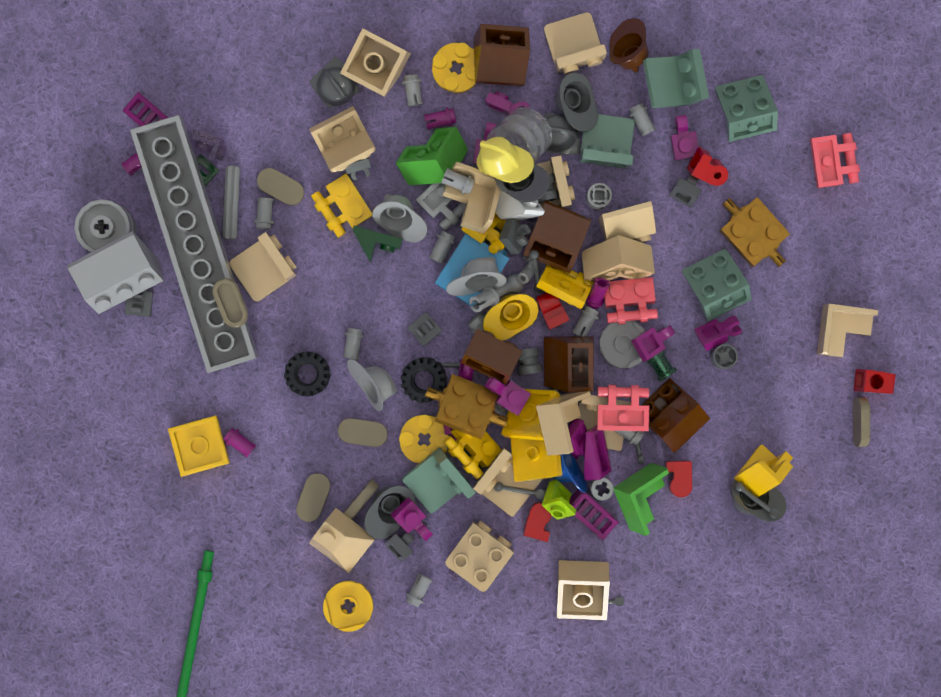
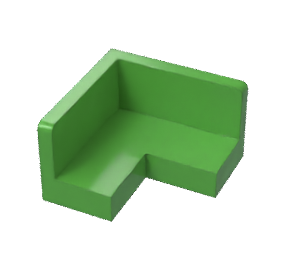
M457 127L435 129L426 145L405 147L396 161V165L408 185L441 183L447 168L451 170L455 162L461 163L468 148Z
M650 463L613 487L631 531L643 536L650 534L647 524L654 520L646 498L665 486L662 478L669 474L667 468Z

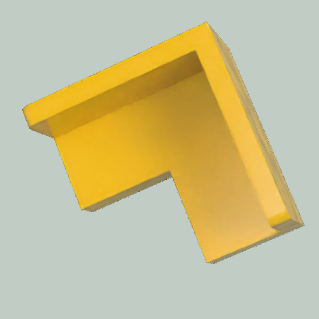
M761 444L739 470L734 479L737 482H742L747 490L756 497H759L781 484L793 468L790 464L793 457L787 451L776 457Z

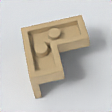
M455 162L451 170L466 177L470 175L471 179L475 180L470 194H462L461 190L445 184L442 196L465 203L466 206L460 226L484 234L493 222L501 189L497 186L494 177L482 173L477 168Z
M620 235L582 251L585 280L594 282L596 278L602 277L610 281L619 276L627 279H640L655 274L652 247Z
M835 304L823 305L817 354L843 357L846 333L871 336L873 316L878 315V310Z
M590 391L568 393L536 406L547 455L570 454L573 452L567 423L581 417L578 401L590 397Z

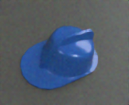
M571 453L561 454L562 476L552 478L557 479L559 482H574L581 492L586 493L588 490L587 481L584 479V474Z

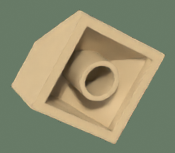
M335 508L309 544L349 573L375 538L371 537L366 530Z

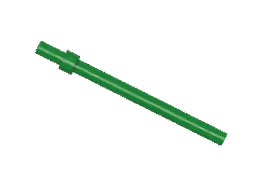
M204 550L201 569H198L196 579L199 581L176 697H187L208 582H211L213 575L211 567L214 551Z

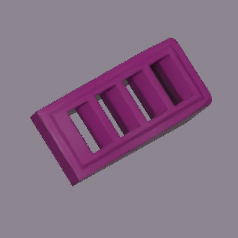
M139 92L122 110L140 127L150 124L157 115L160 117L157 121L169 118ZM142 102L145 104L137 115L131 112L135 106L137 108ZM151 109L152 112L142 121L141 118Z
M597 425L586 432L585 480H601L612 471L604 430H597Z
M577 489L571 496L569 503L576 508L584 498L586 500L576 510L574 516L603 541L619 521L590 495ZM592 504V509L583 517L581 514ZM598 511H600L601 514H600V515L596 518V520L591 524V523L589 522V521L591 520V518H592ZM605 517L608 518V522L599 531L596 527Z

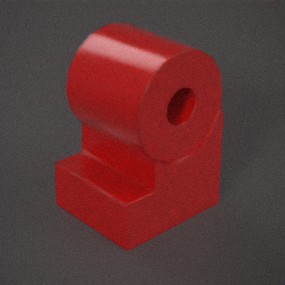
M699 146L686 168L692 176L711 185L720 186L724 184L728 179L726 167L720 160L712 159L708 150Z
M546 292L535 297L548 330L570 321L559 298Z
M856 369L853 391L894 394L896 374Z
M664 461V467L672 475L668 483L669 491L680 498L688 496L692 491V461Z
M542 502L534 503L531 506L523 536L548 542L550 531L544 530L545 524L550 521L551 514L542 506Z

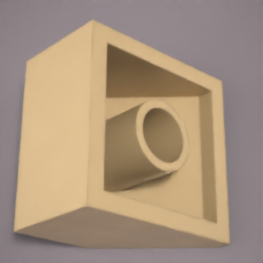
M362 28L340 74L385 97L401 75L411 53Z
M651 201L602 214L598 219L604 241L620 235L643 243L650 241L651 235L656 233Z
M559 560L557 618L607 620L610 583L609 562Z

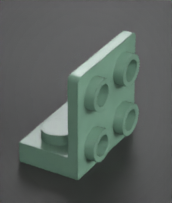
M692 49L678 56L646 58L643 60L652 108L689 106L709 98L700 49Z
M763 75L715 87L717 97L726 117V134L729 142L777 130L778 110Z
M598 114L595 127L592 130L583 132L579 162L624 169L630 168L634 156L630 154L635 120Z
M723 249L682 270L684 277L700 301L702 312L707 322L752 300L749 283L727 249Z
M441 447L402 477L405 485L430 513H434L456 494L459 495L463 492L468 499L476 494L470 482Z

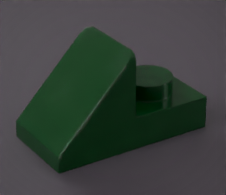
M358 226L353 227V232L370 262H372L376 244L381 245V250L394 253L395 249L401 250L403 243L401 238Z

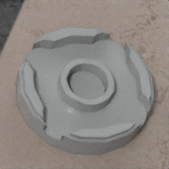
M626 321V324L620 325L617 322L608 324L602 331L599 340L600 352L603 358L609 364L618 368H631L639 364L642 359L631 340L645 331L644 328L635 321Z

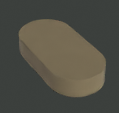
M272 168L264 169L259 173L257 184L263 192L290 206L297 205L303 200L304 189L299 182Z
M228 278L218 280L213 286L212 293L223 321L233 328L244 325L248 320L249 314L238 285Z
M856 397L853 400V442L856 447H867L870 442V404L866 397Z
M348 418L343 420L338 427V435L346 443L379 447L386 442L388 437L386 427L379 422Z
M315 473L307 478L296 507L297 515L303 521L311 522L320 516L331 487L330 480L326 475Z
M370 479L342 513L352 520L374 494L379 484Z

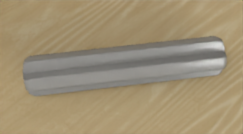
M232 165L226 167L222 235L224 239H236L240 168Z

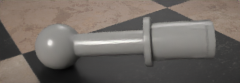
M510 274L503 286L495 289L493 287H486L482 293L471 297L469 303L476 302V304L471 306V309L474 312H480L488 306H495L499 302V297L509 292L519 293L523 290L525 284H521L518 281V274Z

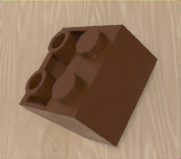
M480 24L473 37L475 83L524 86L530 55L529 28Z
M545 201L542 207L545 212L542 216L538 217L523 255L529 257L531 250H537L539 253L537 261L570 274L592 219Z
M476 329L461 363L506 385L522 350L518 349L511 342H503L495 338L489 331Z
M544 336V386L565 392H593L594 336Z
M671 378L641 405L649 406V429L673 453L680 449L710 420V417L700 404Z

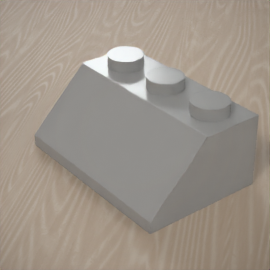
M133 231L67 265L84 300L98 314L163 281L159 259Z

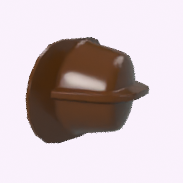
M631 18L623 21L611 34L609 57L613 64H619L624 69H632L635 73L639 72V66L643 64V60L648 58L649 55L646 43V27L640 19Z

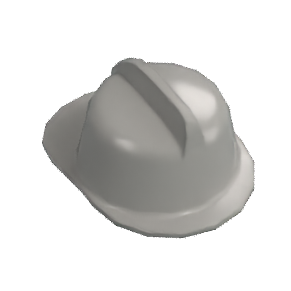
M387 193L382 203L373 209L372 217L374 221L394 237L405 241L418 242L427 234L426 222L413 210L411 201L402 195H390Z
M494 257L477 258L469 261L463 267L461 277L451 281L447 285L446 291L450 295L464 296L483 291L486 287H493L495 289L506 283V277L499 273Z
M348 360L347 366L351 376L366 394L374 409L381 411L383 409V402L397 392L391 376L380 367L364 368L356 360Z

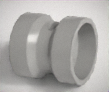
M595 183L586 193L588 206L595 210L604 209L612 199V191L604 183Z

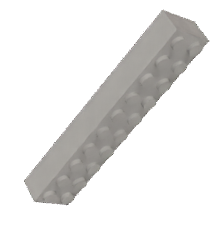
M177 115L131 129L130 132L207 373L256 359L259 356L248 321L237 328L228 326L223 321L212 293L213 286L218 280L224 278L231 279L234 282L235 280L183 117Z

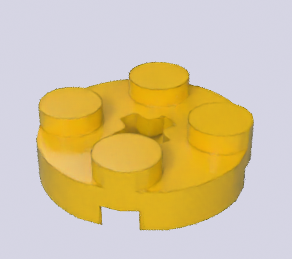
M466 43L447 44L439 49L434 56L432 74L434 80L442 89L453 93H463L476 85L474 49ZM453 62L463 64L464 67L461 68V74L451 73L450 69Z
M430 415L415 416L409 419L402 427L399 437L402 452L409 460L420 463L439 447L446 453L448 447L443 442L449 435H445L443 424L435 422L436 417ZM420 433L423 435L430 434L429 442L431 444L420 446L417 443L420 440L418 435Z
M351 580L335 584L327 592L323 602V612L326 620L335 628L344 632H352L362 628L370 619L374 607L373 598L369 590L362 583ZM346 599L355 603L351 613H348L347 609H342L341 605L345 604Z

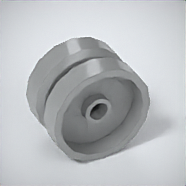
M100 199L89 202L81 208L75 220L74 230L76 238L82 247L93 252L132 231L136 234V225L134 218L127 209L113 201ZM106 225H109V229L105 230L104 233V227Z

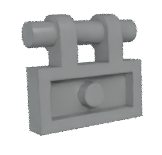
M435 183L416 199V202L433 219L441 212L445 218L439 225L446 231L451 225L455 226L459 222L458 218L464 213L466 204L461 202L450 211L446 206L453 199L442 196L445 184Z

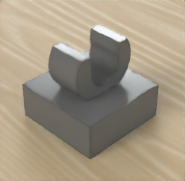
M369 157L357 160L346 168L347 174L351 173V178L354 181L357 180L356 172L360 170L365 172L366 177L370 176L369 168L371 165Z
M691 174L686 181L679 178L669 196L691 208L702 191L695 186L699 179Z
M515 218L506 219L499 240L511 254H520L522 246L528 244L526 235L532 234V230L526 224L520 225Z
M143 291L127 299L125 314L151 317L154 292Z
M427 312L407 327L423 347L442 331Z
M405 533L401 538L394 534L384 545L402 562L413 552L408 545L415 537L411 533Z

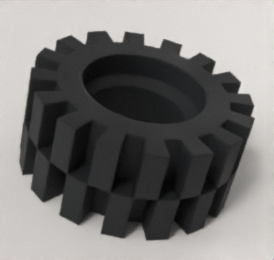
M305 351L295 354L294 357L288 360L289 362L285 366L284 378H286V384L292 392L300 396H314L321 393L327 387L331 375L327 361L321 355ZM305 364L314 366L317 371L315 381L310 384L301 382L298 377V370Z
M426 357L417 358L409 362L404 367L400 378L402 380L401 388H404L405 391L404 394L408 395L412 401H418L417 403L433 401L434 399L425 397L427 390H422L416 386L415 376L421 370L430 372L433 376L431 388L443 392L447 386V376L445 375V369L441 366L442 364L436 362L433 358Z

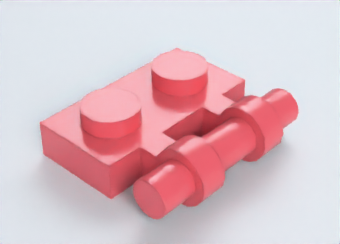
M852 133L842 134L843 144L837 143L836 135L810 139L817 189L844 184L842 175L847 174L849 184L859 182L858 173L860 172L859 164H856L855 151L857 147L856 142H853ZM845 152L847 166L841 167L839 153Z
M653 277L609 281L610 287L604 296L605 308H615L616 312L607 313V323L617 322L620 325L626 324V321L639 320L642 323L648 322V319H658L657 309L647 310L646 305L655 304L656 302ZM638 306V310L625 312L624 307Z
M608 384V387H598L597 396L607 397L608 403L607 405L597 404V430L649 431V406L639 405V398H649V388H639V385L616 387V385ZM616 397L630 398V405H616Z

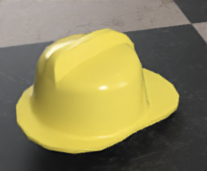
M493 137L487 141L482 140L480 142L481 149L477 157V167L482 173L509 183L520 182L532 173L534 160L526 150L511 144L503 137Z

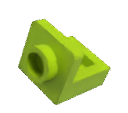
M557 479L549 481L542 506L557 520L574 516L576 513V509L569 503L572 493Z

